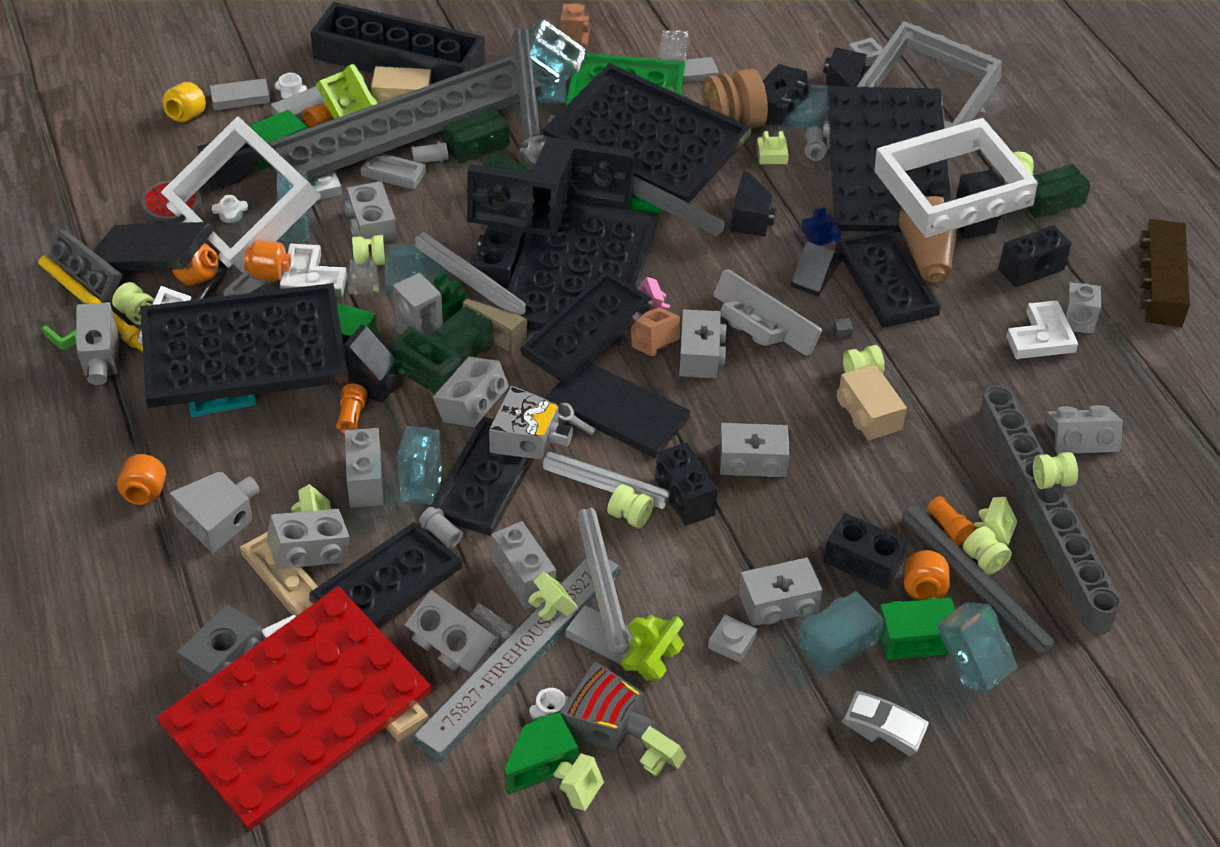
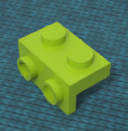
M354 64L349 65L338 74L320 80L316 84L334 119L377 104V101L372 97L365 85L362 74L358 72Z

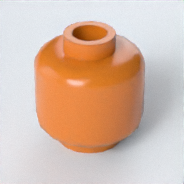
M256 240L251 247H246L244 270L249 271L252 279L277 282L281 280L284 272L290 271L291 254L285 253V247L282 243Z
M204 243L184 269L172 270L174 276L180 282L190 287L203 284L217 275L219 270L218 255L210 246Z
M136 454L129 457L123 463L117 480L119 493L128 502L135 505L154 502L160 496L166 479L165 467L158 459L146 454Z
M931 550L913 553L904 565V588L908 595L916 601L927 598L941 599L946 595L950 587L949 564L945 557Z

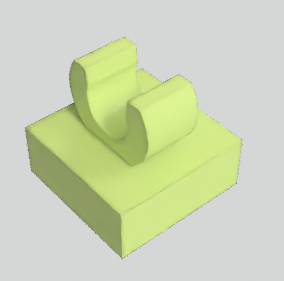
M764 131L762 137H757L756 147L759 164H788L789 154L783 131H779V137H769L768 131Z
M310 484L298 490L300 502L291 507L292 512L331 509L330 500Z
M995 497L992 499L989 508L979 510L978 514L982 522H975L974 526L976 530L983 526L989 527L995 533L998 543L1001 542L1009 545L1017 519L1006 497Z
M544 571L533 581L540 591L533 593L528 602L536 608L543 602H546L545 607L538 613L544 620L552 619L557 610L568 617L578 608L562 585Z
M651 726L648 727L641 737L648 750L643 755L640 763L644 765V769L655 776L662 771L666 762L678 769L686 758L680 745Z
M580 754L573 765L561 762L554 772L555 777L563 779L559 787L560 790L566 792L572 807L583 811L587 809L604 783L594 757Z

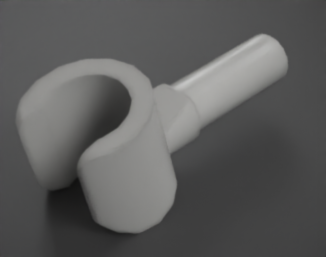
M561 403L558 405V412L563 415L561 416L558 413V424L564 425L569 423L589 435H593L596 429L574 416V411L570 404Z

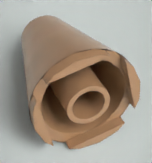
M925 197L932 207L945 203L942 197ZM902 208L898 217L899 227L920 276L931 283L942 282L951 273L957 229L925 238L905 211L903 212Z

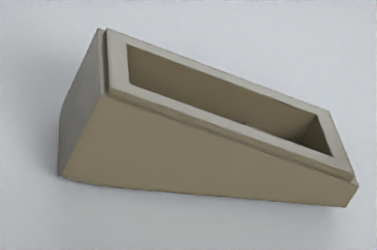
M466 299L463 302L464 326L511 353L526 341V318L473 300Z

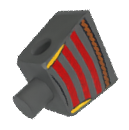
M594 661L560 711L573 739L612 751L619 749L628 734L642 740L641 737L648 727L654 728L655 721L640 715L643 696L641 691L596 661Z

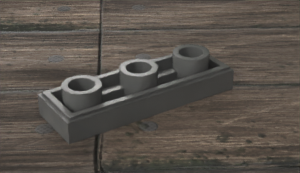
M58 230L55 240L50 247L48 257L103 302H112L122 274L67 230Z

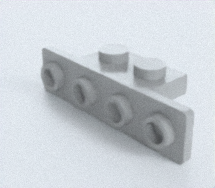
M723 270L715 289L714 297L723 302L720 310L721 316L729 321L730 326L738 330H744L760 345L768 346L784 341L805 356L812 354L822 332L819 326L731 270Z

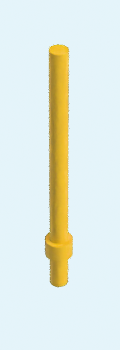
M47 255L39 259L38 264L83 303H102ZM113 312L121 339L131 348H137L143 353V345L138 343V336L141 331L134 325H128Z

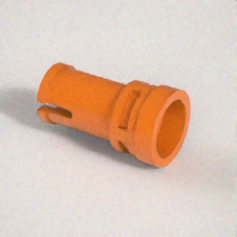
M326 103L316 104L303 110V119L309 128L325 123L333 118Z
M347 384L341 391V410L336 428L338 430L341 429L340 432L345 433V430H356L358 428L360 411L363 410L368 395L367 390L358 384Z
M944 497L934 498L927 506V512L944 528V533L957 546L964 544L967 537L976 530L974 524L967 520L964 515L958 514Z

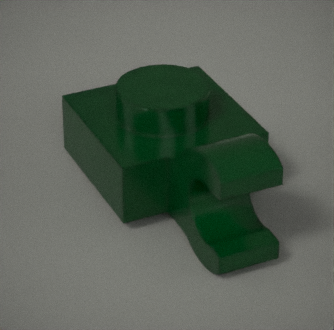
M443 271L434 278V286L441 293L443 330H445L463 317L465 291L460 289L458 280L454 279L449 283L447 281V274Z

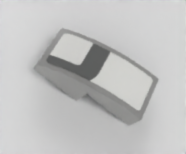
M856 691L853 694L841 720L843 724L869 741L873 742L877 737H880L909 757L918 751L929 724L923 718L899 705L860 691Z

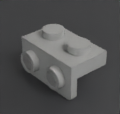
M1094 405L1090 407V410L1059 407L1058 411H1048L1046 413V424L1055 432V451L1058 454L1063 452H1119L1121 450L1123 420L1107 406Z

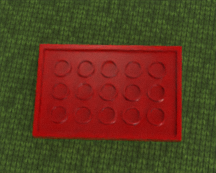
M338 586L156 718L158 724L250 832L431 693V685Z

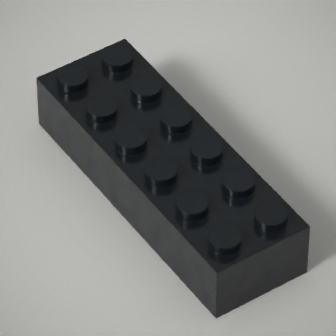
M333 2L310 31L313 59L345 67L354 64L358 70L371 73L375 72L376 66L431 69L432 84L485 64L484 36Z

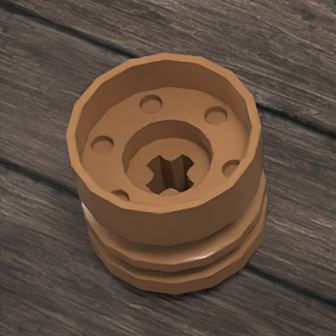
M750 68L735 71L731 77L726 73H722L718 77L716 75L705 77L702 88L703 106L750 126L751 129L765 125L768 113L767 96L762 78L756 69Z

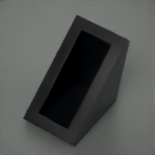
M806 241L791 281V287L819 296L841 263L843 256L835 251Z

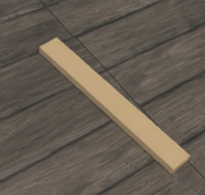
M268 532L240 546L242 556L292 615L297 616L313 605L309 601V592L318 586L302 567L276 569L266 541ZM417 703L386 728L398 742L423 727L429 721L428 715Z

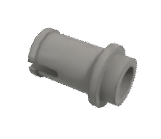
M810 127L805 132V155L812 161H819L826 155L827 146L823 142V131L821 128Z
M437 141V144L412 147L414 162L429 163L440 161L442 164L443 160H449L446 143Z
M433 507L426 509L419 519L421 528L426 532H431L445 547L450 549L455 547L462 539L463 532L443 516L444 513L441 509Z

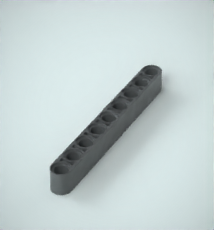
M991 386L984 393L979 413L980 422L1082 625L1092 633L1105 634L1113 627L1121 604L1120 597L1061 485L1055 484L1049 489H1039L1033 475V460L1035 456L1045 454L1014 395L1003 386Z

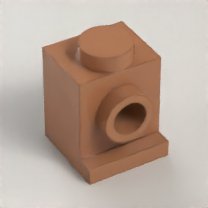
M578 3L563 4L560 46L587 48L590 34V17L585 16V5Z
M660 307L644 313L631 325L632 347L650 356L657 355V349L666 348L668 344L681 339L680 316Z

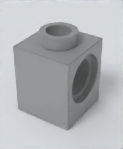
M1069 282L1062 310L1073 332L1094 333L1101 310V286Z

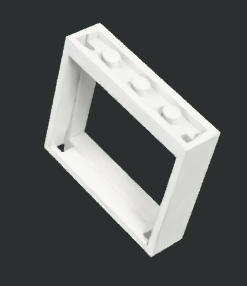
M237 116L161 193L169 200L166 206L178 218L182 214L186 217L183 222H203L185 202L246 142L281 174L293 187L232 248L214 231L205 241V244L213 250L217 248L221 252L218 258L228 268L234 264L244 273L246 247H251L256 240L276 242L321 195L302 175Z
M984 118L877 148L875 173L925 238L1034 205L1038 182ZM980 149L1009 184L932 207L905 171Z

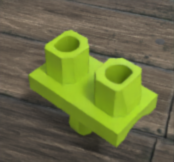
M648 615L646 619L641 617L633 618L628 625V630L633 637L630 640L632 647L620 662L625 671L637 670L646 681L662 678L666 672V667L660 657L662 655L664 657H673L685 645L678 635L679 630L684 625L679 616H673L671 620H662L653 615Z

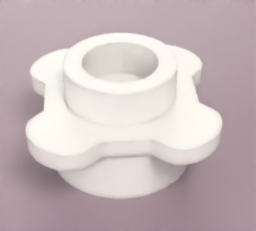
M286 73L275 83V88L280 90L281 97L285 99L307 90V86L302 85L301 77L295 73Z
M226 195L221 199L220 203L212 206V212L219 214L220 220L225 223L238 222L243 217V211L248 209L247 202L239 201L234 195Z
M556 688L543 689L537 695L536 705L530 707V716L536 719L540 716L560 713L570 697L565 696L562 691Z

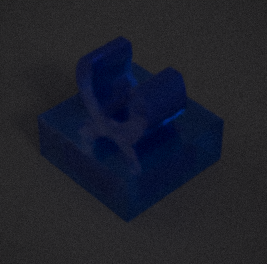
M825 207L815 209L813 217L802 219L801 229L810 243L820 246L841 239L842 232L830 213L826 214Z

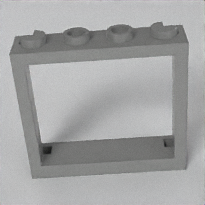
M903 21L857 87H879L907 47L983 78L954 122L950 123L944 120L946 129L974 119L1001 79L1002 61L992 57V55L976 51L968 45L959 44L947 39L943 35L934 34L920 26L917 27Z

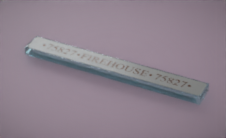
M587 557L560 583L578 608L568 617L557 610L555 616L548 621L538 615L540 610L545 607L546 602L535 608L412 735V744L442 763L566 632L567 627L584 605L589 607L597 599ZM608 558L614 581L621 574V565Z

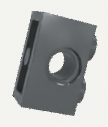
M225 605L177 651L182 674L197 684L202 685L263 641L261 624L231 605Z

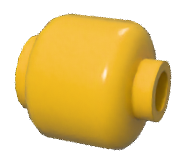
M182 82L168 89L163 96L164 110L176 122H188L199 116L205 109L206 103L203 92L192 82Z

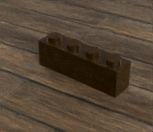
M1149 219L1147 229L1141 230L1138 247L1143 248L1140 254L1139 268H1144L1141 272L1139 284L1140 288L1144 289L1141 295L1140 309H1145V322L1183 327L1190 306L1186 223Z

